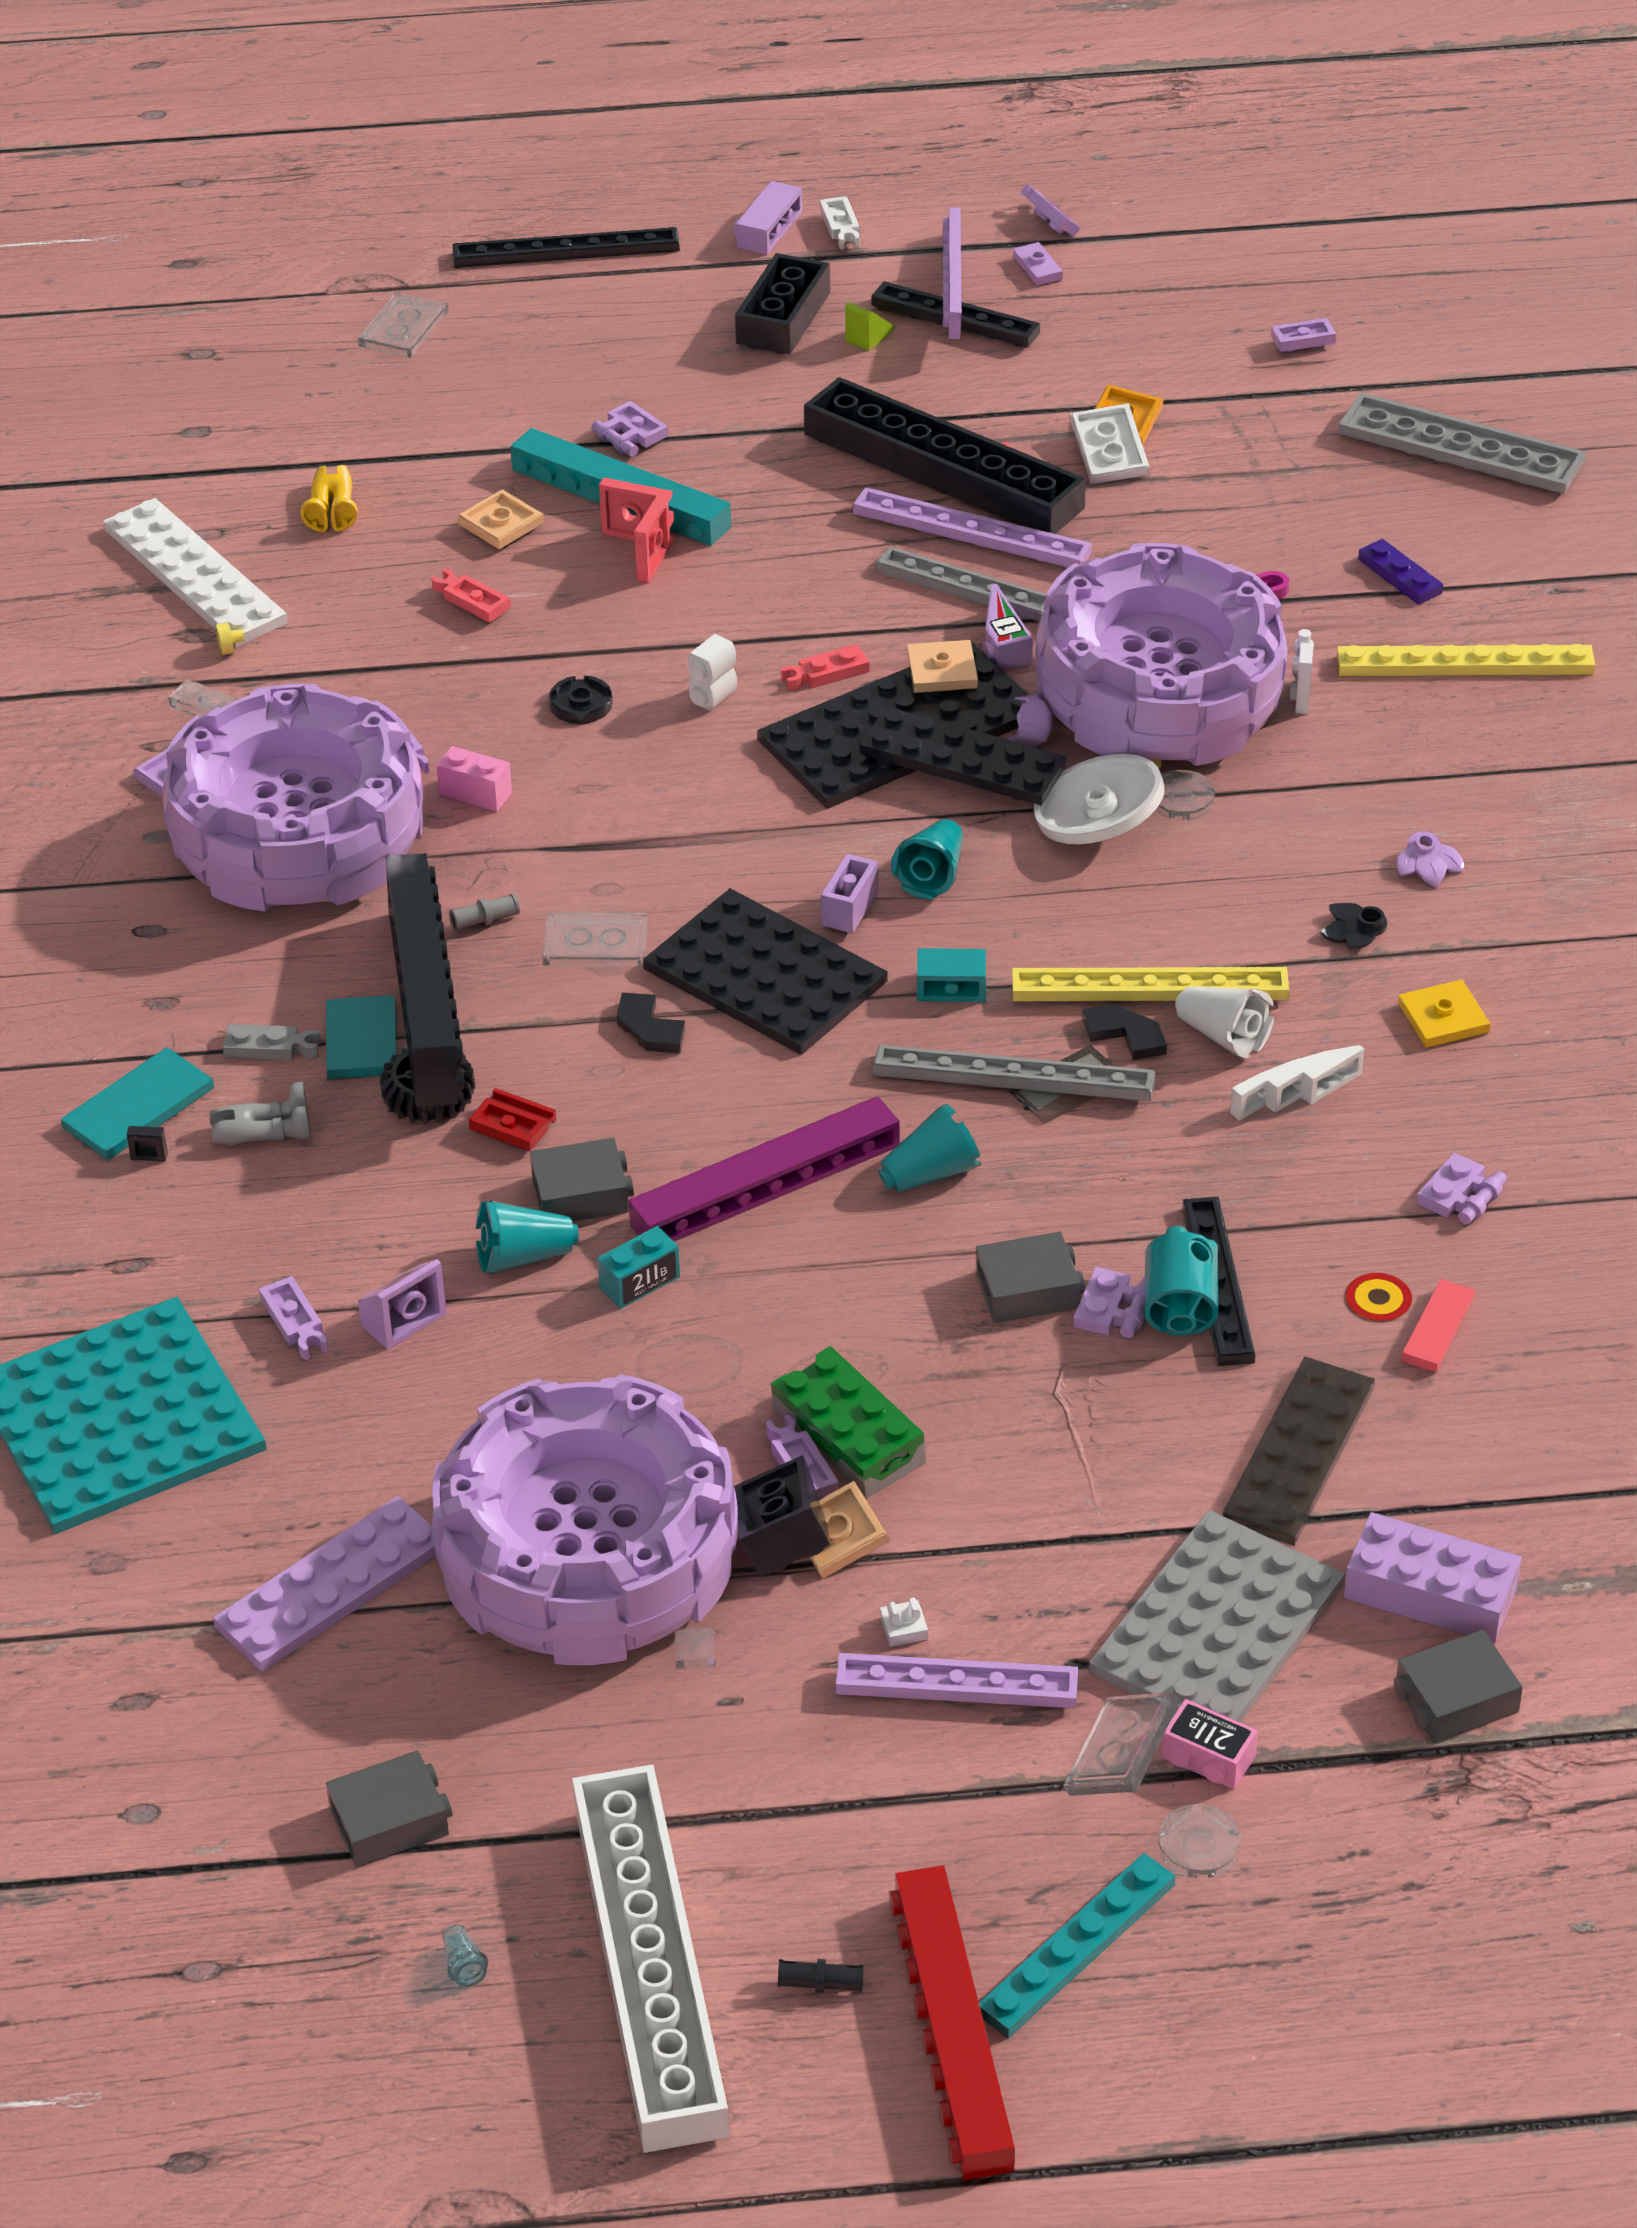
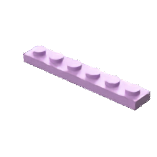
M839 1653L836 1694L1076 1708L1078 1667Z

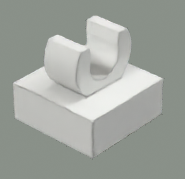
M910 1598L909 1602L900 1604L890 1602L888 1606L880 1607V1619L889 1647L928 1640V1628L918 1600Z

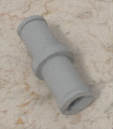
M512 893L508 896L489 901L485 898L479 899L476 904L451 909L449 917L453 929L460 930L461 928L480 923L484 926L489 925L495 919L514 914L517 915L520 913V907L516 895Z

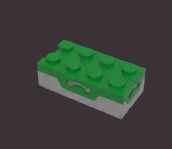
M831 1345L817 1353L815 1362L802 1371L785 1373L771 1382L774 1410L783 1419L785 1415H791L795 1420V1431L799 1433L806 1430L823 1458L849 1483L855 1481L866 1499L926 1462L924 1432Z

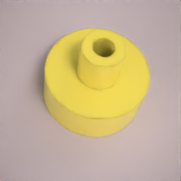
M228 622L215 624L221 655L234 653L233 644L245 642L242 629L231 631Z

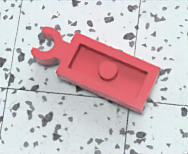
M443 569V579H438L434 576L431 578L432 589L436 592L444 593L445 600L489 623L511 608L509 597L465 574L456 578L453 571Z
M857 644L845 646L837 650L799 660L798 667L785 666L781 668V680H787V689L789 691L797 690L806 683L811 688L870 672L869 661Z

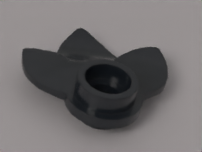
M1356 903L1330 904L1329 910L1336 921L1321 929V935L1332 942L1341 943L1346 941L1350 949L1363 948L1371 944L1375 936L1381 935L1386 931L1387 918L1381 909L1374 906L1362 908Z

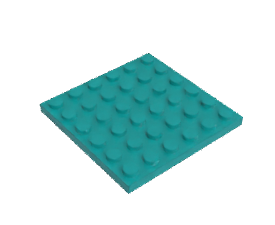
M178 1296L0 1364V1437L54 1534L267 1450L265 1438Z

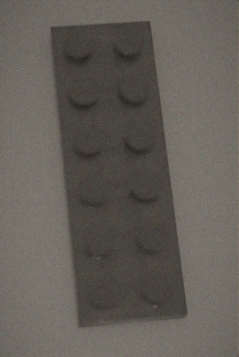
M1304 1356L1225 1506L1222 1516L1266 1537L1295 1546L1374 1390L1375 1378Z

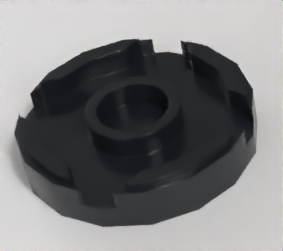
M576 676L567 677L557 682L551 688L549 694V706L552 714L568 723L585 724L595 722L605 717L613 704L610 686L603 680L593 676H584V679L577 680Z

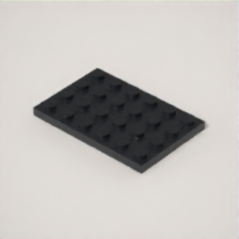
M731 888L643 958L644 970L800 1055L805 1053L888 982V971Z

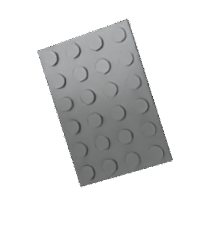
M1208 1510L1089 1662V1673L1174 1715L1184 1700L1187 1699L1241 1723L1344 1585L1345 1574Z

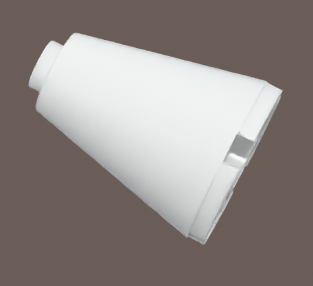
M1189 986L1177 996L1175 1002L1177 1015L1181 1020L1232 1054L1243 1058L1251 1057L1248 1054L1252 1050L1259 1052L1269 1038L1274 1022V1016L1269 1015V1005L1273 1006V1000L1268 993L1258 989Z

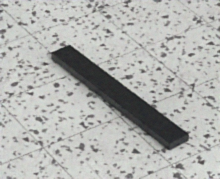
M677 227L452 244L454 268L680 251Z

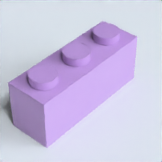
M771 181L764 190L760 191L757 199L752 205L748 206L743 216L735 222L734 235L736 236L737 248L768 255L802 213V188Z

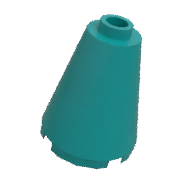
M942 819L905 839L897 846L891 858V871L894 878L895 876L898 877L902 883L901 888L905 892L917 898L933 899L944 892L946 893L951 888L956 878L963 843L961 827L952 820Z
M944 1104L938 1107L880 1161L882 1169L878 1171V1174L888 1190L894 1188L897 1192H901L973 1170L981 1165L982 1162L976 1160L980 1157V1153L973 1137L963 1121L957 1123L952 1119L951 1116L956 1111L950 1105Z
M496 1201L481 1202L477 1211L476 1229H481V1241H476V1251L480 1268L486 1273H496L567 1254L572 1251L573 1245L578 1244L577 1224H572L569 1216Z

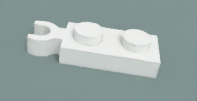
M847 196L820 200V211L832 240L838 239V247L841 250L845 249V243L847 242L854 243L856 248L859 247V224Z

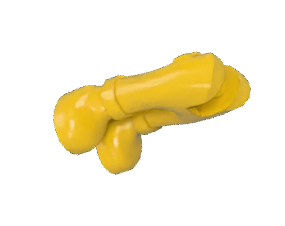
M337 465L336 474H327L326 466L318 467L312 481L311 499L305 501L300 510L301 519L309 528L318 532H325L327 530L329 498L333 497L331 523L334 530L344 531L354 524L358 508L355 502L351 500L352 479L345 465Z

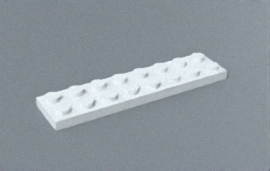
M156 498L144 501L138 506L124 512H119L115 516L103 521L105 531L214 629L215 624L226 622L229 623L231 631L242 629L245 642L234 643L235 648L288 624L287 613Z

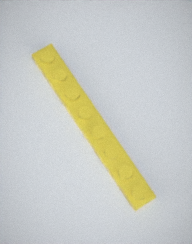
M1482 644L1476 646L1352 645L1338 646L1337 648L1339 676L1594 675L1595 670L1592 645L1511 644L1489 646Z
M1287 967L1012 968L1013 1001H1176L1177 996L1189 986L1258 989L1268 993L1272 1000H1289Z

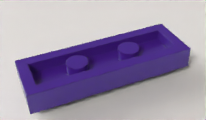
M1383 538L1359 549V561L1418 605L1443 593V583Z

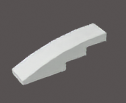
M1356 1045L1324 1051L1292 1060L1259 1073L1232 1088L1230 1114L1240 1121L1265 1105L1276 1113L1299 1098H1303L1311 1105L1362 1074L1364 1048Z

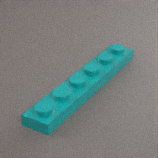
M1146 1853L1139 1856L979 2002L983 2020L1009 2039L1175 1886L1176 1875Z

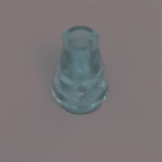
M453 1925L447 1928L442 1935V1939L445 1944L448 1976L460 1986L469 1987L478 1984L487 1974V1956L468 1935L464 1926Z

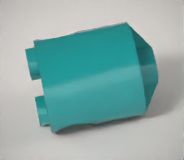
M1173 1226L1168 1228L1164 1235L1157 1237L1149 1243L1145 1249V1318L1150 1326L1160 1332L1171 1335H1192L1203 1332L1214 1324L1218 1318V1245L1215 1241L1209 1240L1202 1235L1187 1232L1181 1226Z

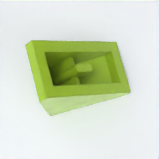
M847 302L845 306L846 342L870 351L893 332L895 326L870 310Z

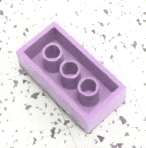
M1371 1512L1347 1566L1344 1598L1465 1635L1484 1629L1492 1643H1496L1518 1587L1522 1556Z

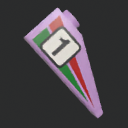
M991 585L985 642L982 643V652L1002 670L1031 664L1033 651L1032 636L998 585Z

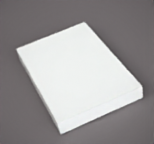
M1129 403L1070 413L1071 425L1091 485L1149 475L1150 467Z

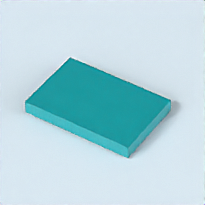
M395 995L327 999V1078L380 1076L383 1073L384 1064L391 1061L392 1055H397Z

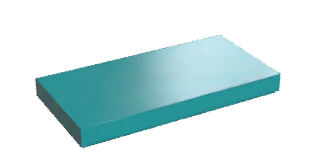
M166 1047L62 1117L61 1125L63 1129L106 1160H110L128 1147L126 1134L129 1126L158 1127L214 1088V1081L206 1073Z

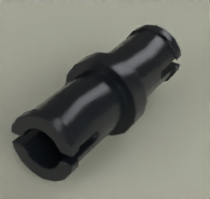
M817 1958V1963L779 1959L777 1987L815 1988V1993H824V1989L858 1991L862 1993L864 1965L826 1963V1959Z

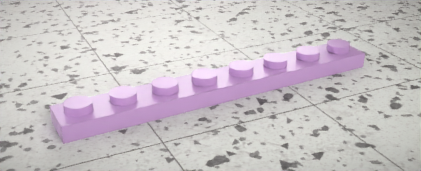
M949 207V218H943L942 232L943 327H948V339H960L962 314L960 208Z
M867 487L864 488L853 503V514L869 519H876L897 526H904L925 533H932L1066 568L1074 563L1081 564L1087 561L1092 553V543Z

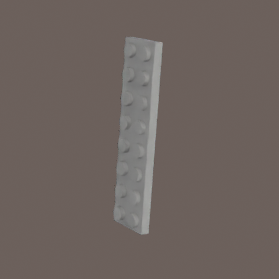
M1362 392L1344 415L1338 427V434L1349 436L1352 439L1368 441L1382 447L1398 449L1408 454L1424 456L1438 462L1454 464L1464 469L1484 472L1494 477H1502L1524 485H1532L1547 489L1550 492L1562 494L1567 492L1586 460V452Z

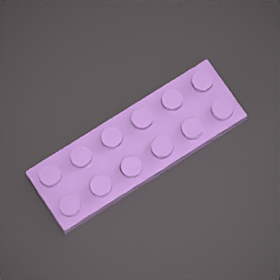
M397 1496L214 1616V1628L261 1672H264L434 1558L436 1553L432 1525Z

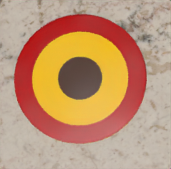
M1368 1273L1357 1277L1348 1285L1346 1301L1349 1307L1361 1317L1374 1321H1388L1396 1319L1408 1311L1412 1303V1294L1409 1287L1395 1276L1385 1273Z

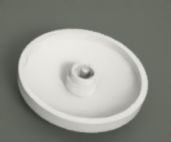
M1133 754L1099 756L1064 770L1043 805L1034 804V814L1042 833L1056 842L1065 844L1100 842L1119 836L1146 820L1157 809L1163 799L1164 782L1156 764L1145 757Z

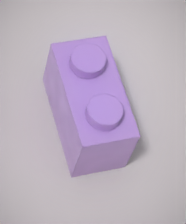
M846 854L821 894L822 926L854 933L878 893V861Z

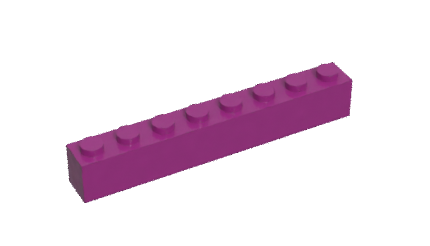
M879 1096L860 1102L845 1110L629 1199L630 1226L638 1236L658 1226L675 1242L893 1150L900 1144V1121Z

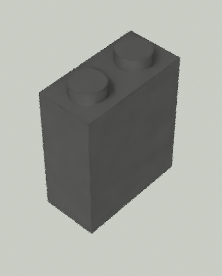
M615 1138L530 1151L532 1179L540 1211L569 1216L572 1221L629 1212L628 1197H634L633 1183L630 1175L624 1176V1172H627L626 1156L624 1151H618Z
M1061 1231L976 1246L975 1272L993 1323L1078 1308L1080 1293L1085 1291L1082 1272L1076 1271L1074 1268L1075 1255L1072 1245H1066Z
M1484 1629L1398 1659L1397 1675L1394 1678V1688L1398 1697L1401 1700L1407 1701L1413 1711L1417 1726L1421 1730H1426L1433 1743L1518 1713L1520 1709L1523 1687Z
M418 1750L326 1782L329 1808L356 1868L449 1835L447 1818L453 1816L449 1800L445 1793L438 1794L436 1787L439 1784L433 1765L431 1763L425 1765Z

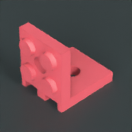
M603 477L599 484L602 534L635 541L637 581L649 583L675 541V536L670 535V526L674 522V514L668 507L673 493L669 490ZM625 507L633 509L638 516L631 515Z

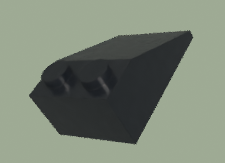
M803 1455L734 1486L738 1506L739 1538L759 1576L769 1572H779L785 1569L789 1563L804 1556H815L830 1545L828 1526Z

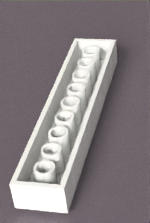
M654 1765L572 1778L575 1812L643 2153L729 2138L728 2106Z

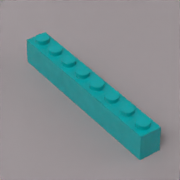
M530 428L510 445L513 471L599 504V484L603 477L672 491L673 496L668 503L670 511H673L674 522L670 526V531L712 546L731 528L730 502L534 428ZM625 507L631 515L638 516L633 509Z

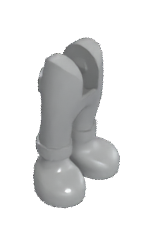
M303 1081L294 1082L291 1085L287 1101L281 1104L280 1101L267 1104L244 1103L220 1107L211 1110L209 1113L213 1143L234 1146L243 1142L260 1140L284 1141L285 1137H293L298 1140L311 1139L309 1113Z

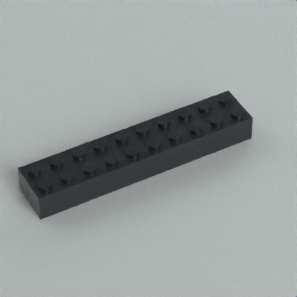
M838 377L804 404V435L1007 519L1017 525L1056 534L1085 508L1086 478L841 377Z
M426 853L386 856L388 913L415 1106L458 1104V1090L464 1089L463 1068H461L463 1045L462 1039H460L459 1019H457L456 1000L454 999L453 980L451 979L450 961L448 960L435 866H428Z

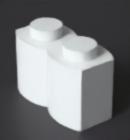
M714 634L688 656V670L691 676L689 682L690 698L694 704L708 711L713 710L734 693L737 688V676L733 668L736 663V650L732 641Z

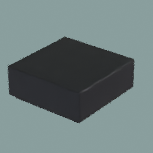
M128 1127L126 1135L131 1160L166 1161L168 1150L164 1127Z

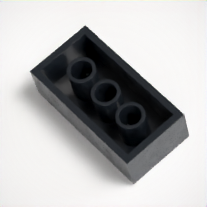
M775 253L735 313L736 344L745 345L750 348L770 350L779 354H791L830 294V263Z

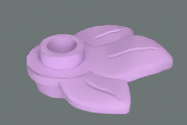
M1419 831L1411 835L1407 848L1398 855L1396 862L1400 876H1407L1417 872L1433 888H1437L1442 882L1446 870L1462 873L1464 868L1463 860L1454 848L1441 844L1437 836L1427 831Z

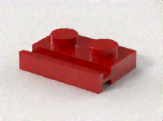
M494 1088L492 1091L493 1095L490 1098H486L469 1118V1129L526 1151H532L548 1131L549 1124L556 1121V1110Z

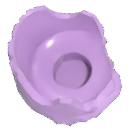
M1038 695L1015 697L1014 700H1019L1022 703L1017 713L1019 729L1016 736L1008 737L1007 740L1031 747L1041 746L1047 741L1052 731L1053 713Z

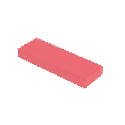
M1440 1279L1402 1352L1401 1361L1437 1373L1474 1300L1475 1290Z

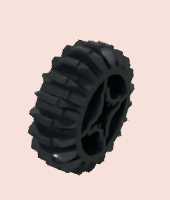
M402 1048L401 1055H392L391 1061L384 1064L383 1073H381L380 1078L381 1096L384 1099V1103L387 1104L389 1111L396 1112L399 1119L408 1117L411 1124L417 1120H422L425 1125L428 1120H436L440 1123L442 1117L446 1116L453 1119L455 1112H464V1106L471 1103L472 1094H474L475 1089L474 1071L471 1063H468L466 1056L463 1054L461 1068H463L464 1089L458 1090V1104L416 1107L408 1049Z

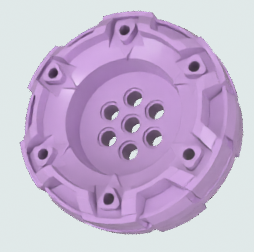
M1168 543L1132 544L1130 550L1119 552L1103 559L1095 558L1084 561L1081 564L1074 563L1056 578L1046 594L1044 612L1038 625L1035 648V682L1038 697L1045 700L1055 716L1075 732V742L1102 756L1133 754L1152 760L1190 761L1194 766L1222 760L1245 749L1246 739L1250 738L1265 724L1273 710H1277L1286 674L1288 649L1281 622L1282 605L1273 591L1251 571H1245L1232 564H1224L1216 559L1199 554L1197 550L1192 549L1190 546Z
M283 684L258 688L251 692L249 696L238 699L222 708L216 707L201 716L196 715L177 733L166 751L168 767L163 783L162 799L165 823L175 859H180L192 875L210 887L212 897L231 905L266 912L269 907L326 901L333 902L337 906L350 902L374 891L387 882L386 856L405 855L413 845L414 840L421 839L423 830V784L419 762L412 749L410 731L392 710L377 700L372 702L356 696L347 697L335 692L321 690L316 684Z
M621 1374L617 1377L602 1379L600 1382L558 1384L555 1381L536 1379L523 1383L497 1395L477 1408L478 1420L457 1440L445 1462L436 1464L432 1486V1529L437 1562L443 1571L445 1589L451 1602L465 1621L480 1635L491 1632L495 1636L516 1646L539 1653L554 1655L555 1664L599 1665L627 1660L628 1650L655 1642L676 1631L689 1620L699 1623L717 1603L731 1576V1557L737 1542L738 1506L727 1448L719 1447L707 1428L684 1409L683 1397L660 1385Z

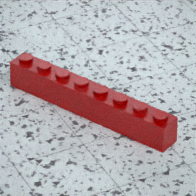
M945 1865L895 1873V1890L889 1891L890 1908L893 1916L900 1915L902 1924L897 1925L899 1946L901 1950L908 1949L910 1959H905L907 1980L909 1985L916 1984L918 1990L917 1994H913L914 2008L917 2020L924 2019L927 2028L922 2029L925 2054H933L935 2062L934 2065H930L934 2091L941 2090L944 2101H939V2113L943 2128L950 2127L952 2137L947 2138L951 2164H959L963 2181L1012 2173L1015 2166V2146Z

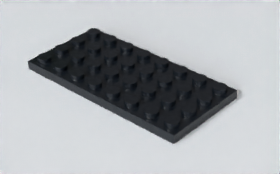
M971 641L978 688L914 693L910 667H907L757 730V740L828 809L917 771L860 755V744L885 706L998 737L1019 728L1017 713L1022 703L1014 699L1015 697L1027 696L1029 694L991 659H988L986 654Z

